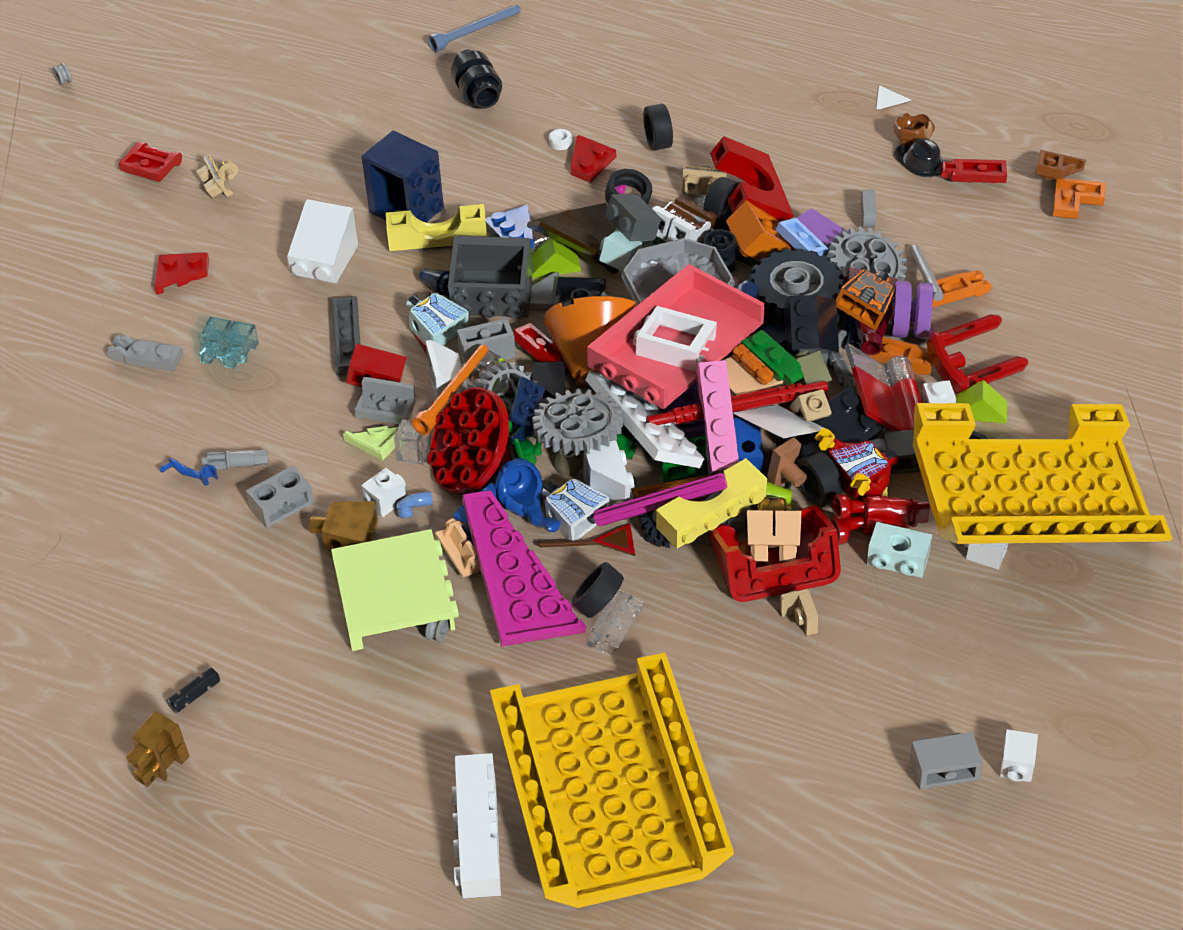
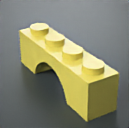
M484 204L459 206L458 211L452 218L441 223L423 222L417 219L411 211L386 213L389 251L453 246L454 236L487 237Z
M745 458L724 470L727 488L717 497L703 502H694L677 497L656 510V528L678 549L686 543L693 542L703 533L714 530L727 519L738 516L751 505L760 503L766 497L767 478Z

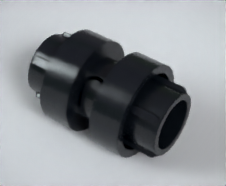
M470 49L458 53L451 67V76L466 103L482 109L495 105L502 91V81L488 57L483 52Z

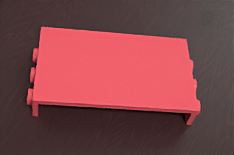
M688 264L587 346L588 367L604 375L607 379H611L625 387L628 391L641 396L648 402L665 409L697 381L696 372L636 355V346L633 345L634 335L637 330H641L644 326L646 316L651 315L656 306L717 322L715 340H708L705 347L709 348V350H701L699 355L705 356L702 362L722 360L734 347H737L742 340L746 339L763 324L765 303ZM661 325L653 334L655 337L690 346L697 336Z

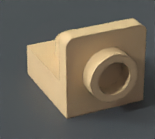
M823 389L799 395L789 406L791 412L797 415L802 414L806 422L829 417L832 413Z
M809 589L782 594L780 596L781 616L795 614L797 624L803 625L806 636L818 634V613Z

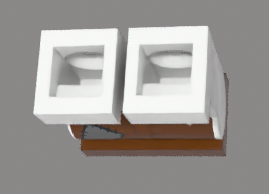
M677 197L675 202L668 203L664 208L659 206L652 208L661 217L659 227L664 228L663 231L658 229L656 236L663 240L667 238V242L682 238L701 242L704 236L715 226L717 214L714 212H707L699 208L694 201H687L681 197Z

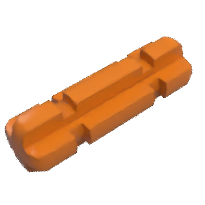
M740 344L733 348V357L738 362H741V365L754 377H757L756 379L761 384L766 385L768 382H772L773 372L752 352H749L750 350Z

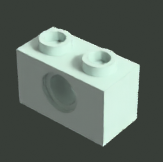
M876 522L868 547L867 565L923 578L930 555L932 534Z

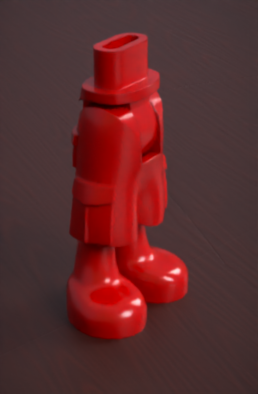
M838 494L834 496L832 501V509L835 515H831V523L837 529L838 544L843 545L848 541L850 531L862 529L864 534L873 535L876 522L902 528L917 527L918 523H928L930 506L929 502H917L916 499L874 495L865 496L862 498V501L849 499L844 494ZM853 513H862L861 516H851Z

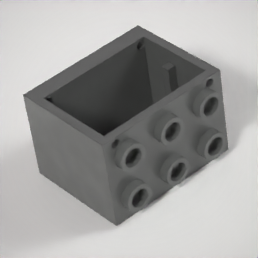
M454 236L448 281L450 301L469 311L468 316H485L489 318L495 316L511 318L529 317V302L534 268L530 238Z

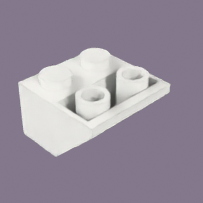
M610 441L609 447L601 444V451H597L594 448L590 449V454L584 451L583 479L585 484L609 497V506L633 500L631 491L634 488L633 476L631 472H626V455L624 450H619L617 441Z

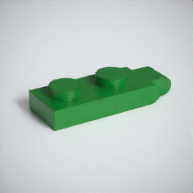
M763 330L741 341V344L750 350L749 352H752L773 372V378L777 381L783 380L788 385H792L804 378L800 363Z

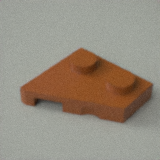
M1040 150L1035 174H1039L1041 178L1047 180L1061 179L1084 170L1086 159Z

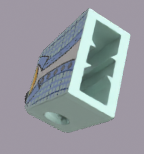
M438 293L432 294L425 300L420 299L417 295H413L406 303V307L410 309L409 327L425 346L427 340H432L443 346L457 336V330L468 327L469 311Z

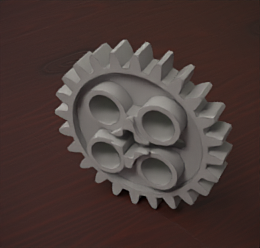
M859 226L857 231L852 227L849 228L848 232L842 230L839 236L836 235L826 255L831 260L830 262H834L840 268L845 277V283L849 267L860 270L867 269L872 273L884 271L889 277L898 279V281L905 279V272L908 268L904 266L907 259L901 257L904 251L895 249L898 243L888 242L890 239L889 235L885 238L881 237V230L874 234L871 227H869L867 232H864L862 226Z
M577 389L575 394H571L569 390H566V395L564 396L555 393L556 399L547 397L546 404L540 403L539 409L534 410L535 416L532 418L534 435L538 437V442H544L545 448L553 446V452L564 449V455L568 454L570 450L574 451L575 455H578L580 450L590 454L591 448L601 451L600 445L609 447L610 440L616 441L617 434H621V427H623L621 408H617V402H611L610 396L602 398V392L591 395V390H588L585 394H581L580 389Z

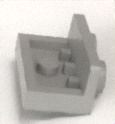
M363 377V392L355 408V416L363 419L405 425L416 404L414 386Z

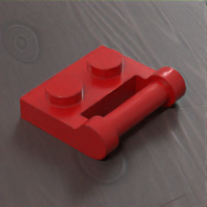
M139 141L118 164L120 171L161 182L174 166L181 164L182 154L176 151L168 152L150 147L147 143Z

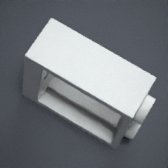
M656 306L652 314L646 316L641 330H637L634 335L633 345L636 346V355L696 372L698 363H701L705 357L699 355L701 350L708 351L709 348L705 347L708 340L714 341L716 338L717 322ZM661 325L697 336L691 345L687 346L655 337L653 334Z

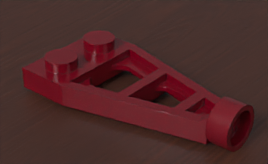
M849 267L846 274V283L862 270ZM890 277L889 283L895 287L898 279ZM892 298L876 331L853 317L861 343V350L867 355H876L882 350V338L891 317Z

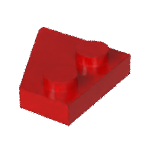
M578 135L570 167L571 175L591 183L617 157L616 149Z
M208 252L159 255L155 279L156 294L164 293L163 288L177 283L178 287H181L190 281L207 277L209 269Z

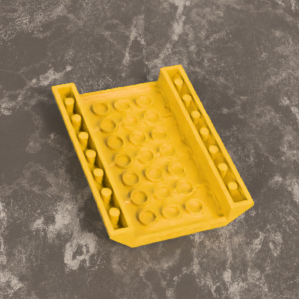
M666 652L637 658V673L552 692L523 698L520 684L490 690L545 899L581 908L703 879L734 855V850Z

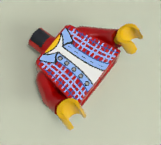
M826 428L820 429L815 436V440L820 441L819 447L821 450L829 451L828 457L838 469L843 490L849 498L862 501V498L865 496L882 495L889 484L891 466L898 463V456L895 450L891 448L880 452L871 441L844 443L835 439L834 434Z

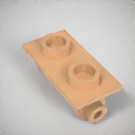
M454 518L448 520L445 523L446 529L435 532L446 553L462 578L481 572L475 548L463 531L461 522L456 521Z

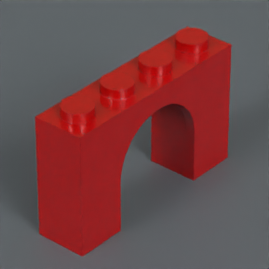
M723 136L710 152L716 169L744 181L740 182L727 199L732 213L747 200L776 218L779 222L790 220L794 215L769 154Z

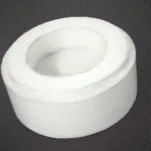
M565 129L552 131L549 134L550 147L555 150L568 149L572 145V134Z

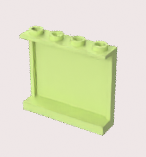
M432 529L331 549L352 651L364 649L362 637L440 620L449 619L451 631L455 630L454 618L459 617L456 600L450 601L449 598L453 596L450 580L444 579L445 576H448L445 559L439 560V556H443L439 539L434 540Z

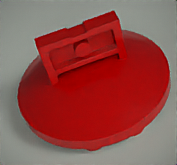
M472 387L461 393H456L443 412L436 416V426L432 435L427 462L431 465L436 482L448 492L464 495L478 490L491 478L494 472L500 470L505 462L513 459L506 448L509 434L507 409L503 400L495 392L482 387Z

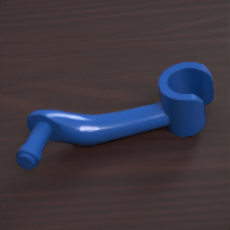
M170 458L169 463L159 468L162 473L173 467L182 475L201 479L205 486L209 485L207 479L209 477H214L218 480L217 470L213 465H206L200 471H197Z

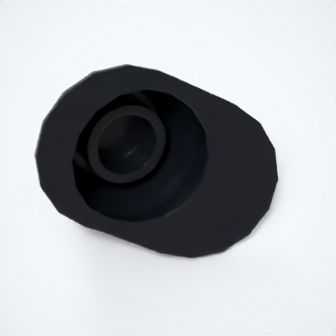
M916 138L910 146L904 147L901 144L894 151L895 158L916 175L933 177L941 173V163L944 161L941 158L939 146L932 140Z

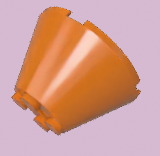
M610 296L582 297L573 299L574 304L562 307V303L556 304L545 313V326L572 377L576 380L577 386H590L586 381L589 371L596 372L588 367L587 346L636 307V301Z

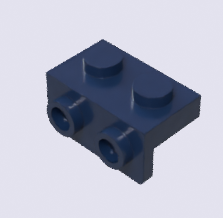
M521 377L518 381L509 419L515 422L510 440L514 442V439L517 438L520 444L527 437H532L534 434L532 418L535 416L534 410L539 409V404L542 403L545 387L525 377Z

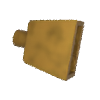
M333 502L329 506L326 517H311L309 531L310 533L322 534L324 548L327 551L370 542L373 540L378 523L376 502Z

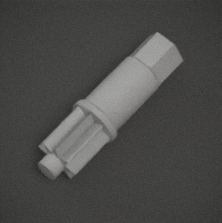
M227 450L207 452V457L202 458V465H213L216 469L268 465V451L247 450L229 452Z

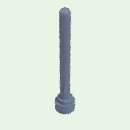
M514 5L447 34H440L438 32L428 37L429 46L435 53L444 50L449 42L518 14L521 8L519 5Z

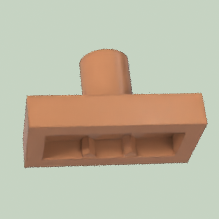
M794 437L773 450L767 475L768 482L781 486L789 481L794 487H799L805 482L807 475L796 465L801 443Z

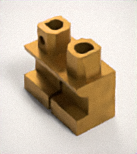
M157 711L131 737L135 747L126 755L128 763L136 768L132 773L134 779L146 787H149L157 777L166 781L168 777L166 769L174 761L182 765L190 757L185 741H183L184 738L179 724Z

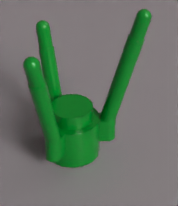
M509 419V436L511 439L513 425ZM538 437L535 445L529 440H524L521 444L517 438L514 439V442L511 441L515 458H523L534 465L536 464V456L542 454V442H538Z

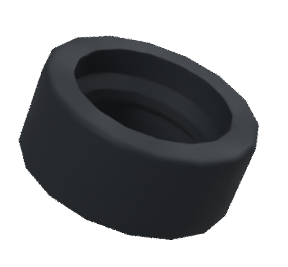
M662 103L646 106L643 111V123L650 149L655 151L672 147L673 128L666 105Z
M624 168L616 170L610 175L604 192L608 205L611 194H620L615 189L616 186L620 185L635 188L642 195L640 198L646 204L649 203L653 192L652 184L643 173L634 169Z
M719 177L710 186L705 197L703 210L707 212L712 211L717 214L716 224L728 226L726 220L733 213L727 199L740 182L726 177Z
M815 451L796 462V465L807 475L805 482L799 487L812 504L823 507L831 503L835 495L842 494L843 485L840 474L833 461L821 451Z
M603 562L579 586L572 598V605L587 618L594 617L605 608L618 592L624 580L623 575L608 562Z

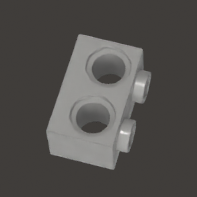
M294 466L246 490L250 510L266 528L314 503L311 485Z

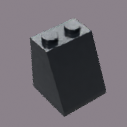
M819 295L789 296L784 302L786 351L791 355H796L806 350H809L810 353L819 350L821 354L839 353L837 301Z

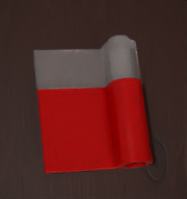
M851 344L845 345L865 414L892 431L914 430L916 403H924L910 360L904 356H897L883 365Z

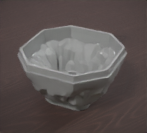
M686 238L638 249L621 275L629 298L636 301V306L688 264L732 287L736 285L716 247Z

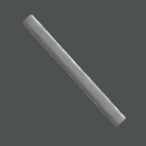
M913 245L910 248V252L925 282L933 283L934 300H942L944 295L920 247Z

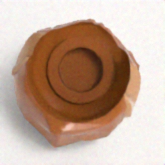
M904 113L901 118L899 116L893 125L894 133L904 147L910 146L916 138L929 139L935 129V125L925 114L910 116L909 113Z

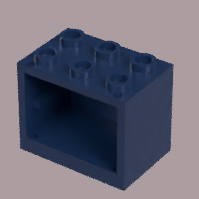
M392 130L361 155L370 213L386 220L387 212L411 211L417 219L427 223L444 208L437 150Z

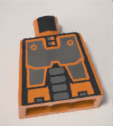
M863 269L841 288L836 298L837 308L876 331L888 308L895 287L889 283L890 277L886 272L878 271L874 274L867 269Z

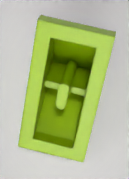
M549 238L532 254L533 278L550 276L555 272H559V275L581 272L577 252L552 238Z
M984 380L955 395L956 403H969L974 421L1007 423V400Z

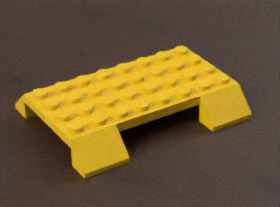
M916 403L913 448L941 538L955 544L1170 542L1172 540V535L1164 515L1149 514L1122 439L1129 429L1130 423L1122 404H1071L1068 439H969L976 426L969 403Z

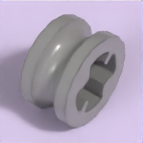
M64 62L60 64V67L53 66L54 75L61 86L64 85L65 81L72 82L70 71Z
M449 619L428 623L425 633L426 638L429 640L436 638L437 642L442 643L448 633Z

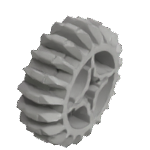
M501 361L496 363V365L487 366L486 370L479 373L480 378L475 379L473 383L476 387L492 391L493 384L496 381L494 392L499 397H513L512 399L501 398L510 416L519 379L525 377L530 380L532 373H524V366H515V362L505 363Z

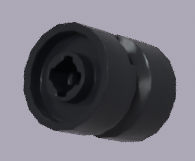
M724 229L712 230L704 236V244L716 247L731 274L735 269L736 238L730 231Z

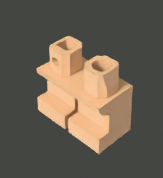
M747 510V546L751 548V556L754 557L755 562L768 563V548H779V563L795 560L797 548L800 546L801 511H775V536H773V511Z

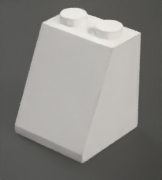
M306 200L287 255L291 275L331 283L338 282L358 247L353 208Z

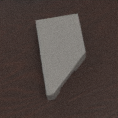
M559 272L551 274L532 286L529 302L530 310H549L554 306Z

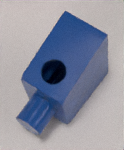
M733 418L739 462L746 458L762 473L763 447L760 426L743 418Z

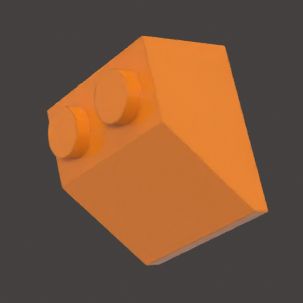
M747 200L726 220L730 232L734 234L739 244V252L746 258L752 257L760 261L763 257L768 258V255L773 252L780 253L784 249L796 251L776 231L779 221Z

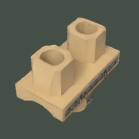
M210 154L204 157L207 165L197 170V173L204 182V187L212 198L222 192L227 197L233 195L234 193L227 180H232L237 175L238 167L236 163L231 160H224L219 166H216Z
M707 165L704 168L684 166L682 191L690 194H695L696 192L707 193L713 182L719 177L727 178V173L718 169H710V166Z

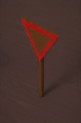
M631 523L593 540L538 543L540 548L601 545L635 556Z

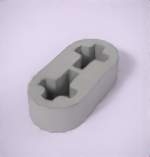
M862 190L861 192L862 228H875L876 226L875 190Z

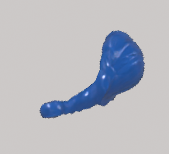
M515 458L505 462L495 476V488L498 499L506 506L507 510L514 512L520 517L528 518V521L534 526L544 528L548 532H556L560 527V521L554 518L543 517L540 507L542 504L543 488L540 471L533 463L523 458Z

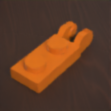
M981 270L968 273L963 272L936 280L944 297L940 301H936L933 298L932 308L972 296L979 297L983 294L985 295L990 292L992 285L988 280L983 279L984 274Z
M883 337L880 353L867 355L860 350L859 358L911 369L915 374L929 375L933 368L928 350L907 342Z

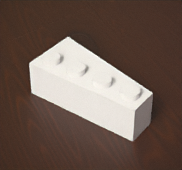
M493 753L455 756L456 786L452 787L453 805H457V813H453V830L458 832L459 839L453 840L454 859L460 860V866L454 867L455 886H461L463 898L501 896L497 791Z

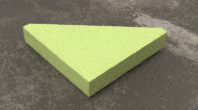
M407 422L404 426L395 428L382 426L369 428L367 432L354 434L346 431L343 434L345 442L383 461L413 431V426Z

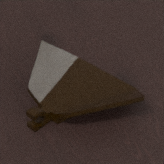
M607 203L567 210L527 223L528 228L567 245L593 264H601L612 274L619 271V269L599 261L602 252L600 251L602 240L616 230V227L605 217Z

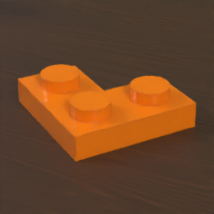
M1067 178L1056 179L1053 216L1078 219L1080 203L1104 206L1106 182Z

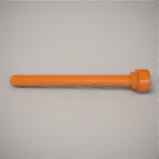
M480 345L429 409L418 412L413 418L412 426L418 433L428 435L436 426V416L488 353L486 345Z

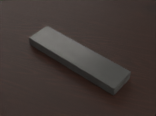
M357 296L332 299L337 375L348 374L356 344L361 345Z

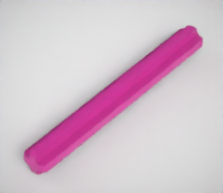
M719 473L594 511V521L600 527L657 510L677 497L691 500L727 488V479L723 473Z

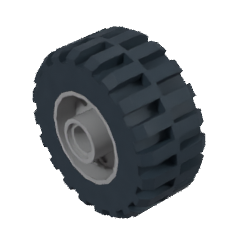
M796 248V251L784 249L780 253H770L768 258L763 257L758 261L757 265L750 271L748 281L755 283L760 289L759 301L765 303L764 311L770 314L767 325L785 324L784 302L789 296L819 295L836 300L841 288L846 284L845 277L840 268L834 262H830L831 260L825 255L819 256L815 251L810 250V252H806ZM837 308V320L839 324V320L843 316V311Z

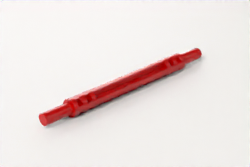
M826 380L805 385L796 383L732 396V411L739 412L794 401L799 395L822 389L825 392L828 391V383ZM702 403L672 408L671 412L647 416V423L656 425L674 423V425L704 419Z

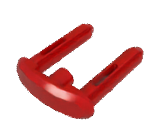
M990 314L940 333L932 331L929 334L927 349L931 361L943 381H950L953 392L956 394L982 380L990 384L1019 373L1028 366L1027 358L1016 356L965 375L962 369L958 370V368L964 367L966 364L964 355L961 352L948 355L945 350L947 346L997 329L1002 323V318L999 315Z

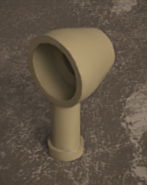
M560 449L555 459L556 471L564 476L576 475L582 469L580 454L575 455L574 451L570 450L568 454L564 455V449Z

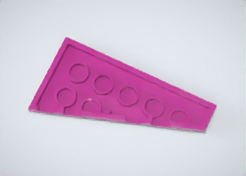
M491 490L464 494L462 502L501 647L585 633L586 625L572 611L570 602L560 594L556 588L555 581L534 551L529 550L524 542V537L510 523L507 513Z

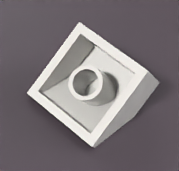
M427 340L426 349L429 375L434 395L437 399L464 364H461L458 353L432 340ZM465 380L455 394L472 388V382ZM451 399L447 402V404L443 407V409L440 412H443V410L449 404Z

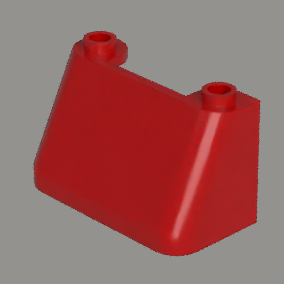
M817 505L797 510L801 511L800 546L797 548L796 557L793 561L779 563V548H768V563H756L754 557L751 556V548L747 546V540L739 542L737 531L732 526L723 524L714 530H709L710 542L727 588L736 601L748 602L786 594L791 591L829 585L838 579L841 573L837 529Z

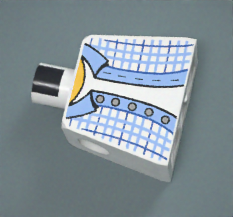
M576 479L569 480L561 487L553 482H549L542 490V495L546 497L547 518H554L560 521L558 530L568 541L580 539L597 526L593 517L594 511L609 507V497Z

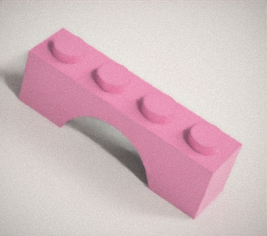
M726 360L698 363L696 377L705 421L708 475L713 476L719 473L724 474V470L737 464L739 459Z

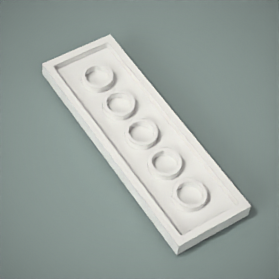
M589 371L586 378L587 383L596 393L602 392V398L610 396L611 402H617V408H621L623 424L654 460L696 468L701 467L704 458L696 450L697 447L684 437L683 431L677 429L673 423L663 425L647 423V416L663 413L660 407L648 402L634 392L628 391L625 387L611 379H607L604 375Z

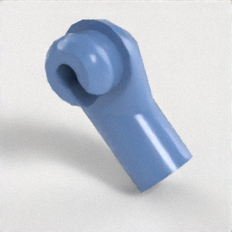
M431 491L410 494L400 500L396 505L398 516L400 518H409L413 515L412 508L433 505Z

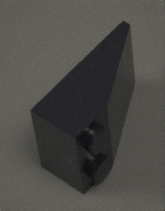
M851 386L828 401L832 412L829 417L811 421L830 430L834 434L835 439L844 443H860L877 439L885 428L884 425L865 414L861 398ZM818 432L793 436L801 443L798 460L815 451H821L828 456L829 451L821 450L819 447L820 441L815 440ZM793 437L784 438L782 441L785 443Z

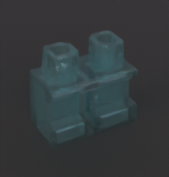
M209 317L199 337L201 344L199 351L200 361L211 364L217 358L222 360V365L226 368L235 369L238 363L246 364L250 349L255 350L259 344L255 325L237 321L232 323L231 320Z

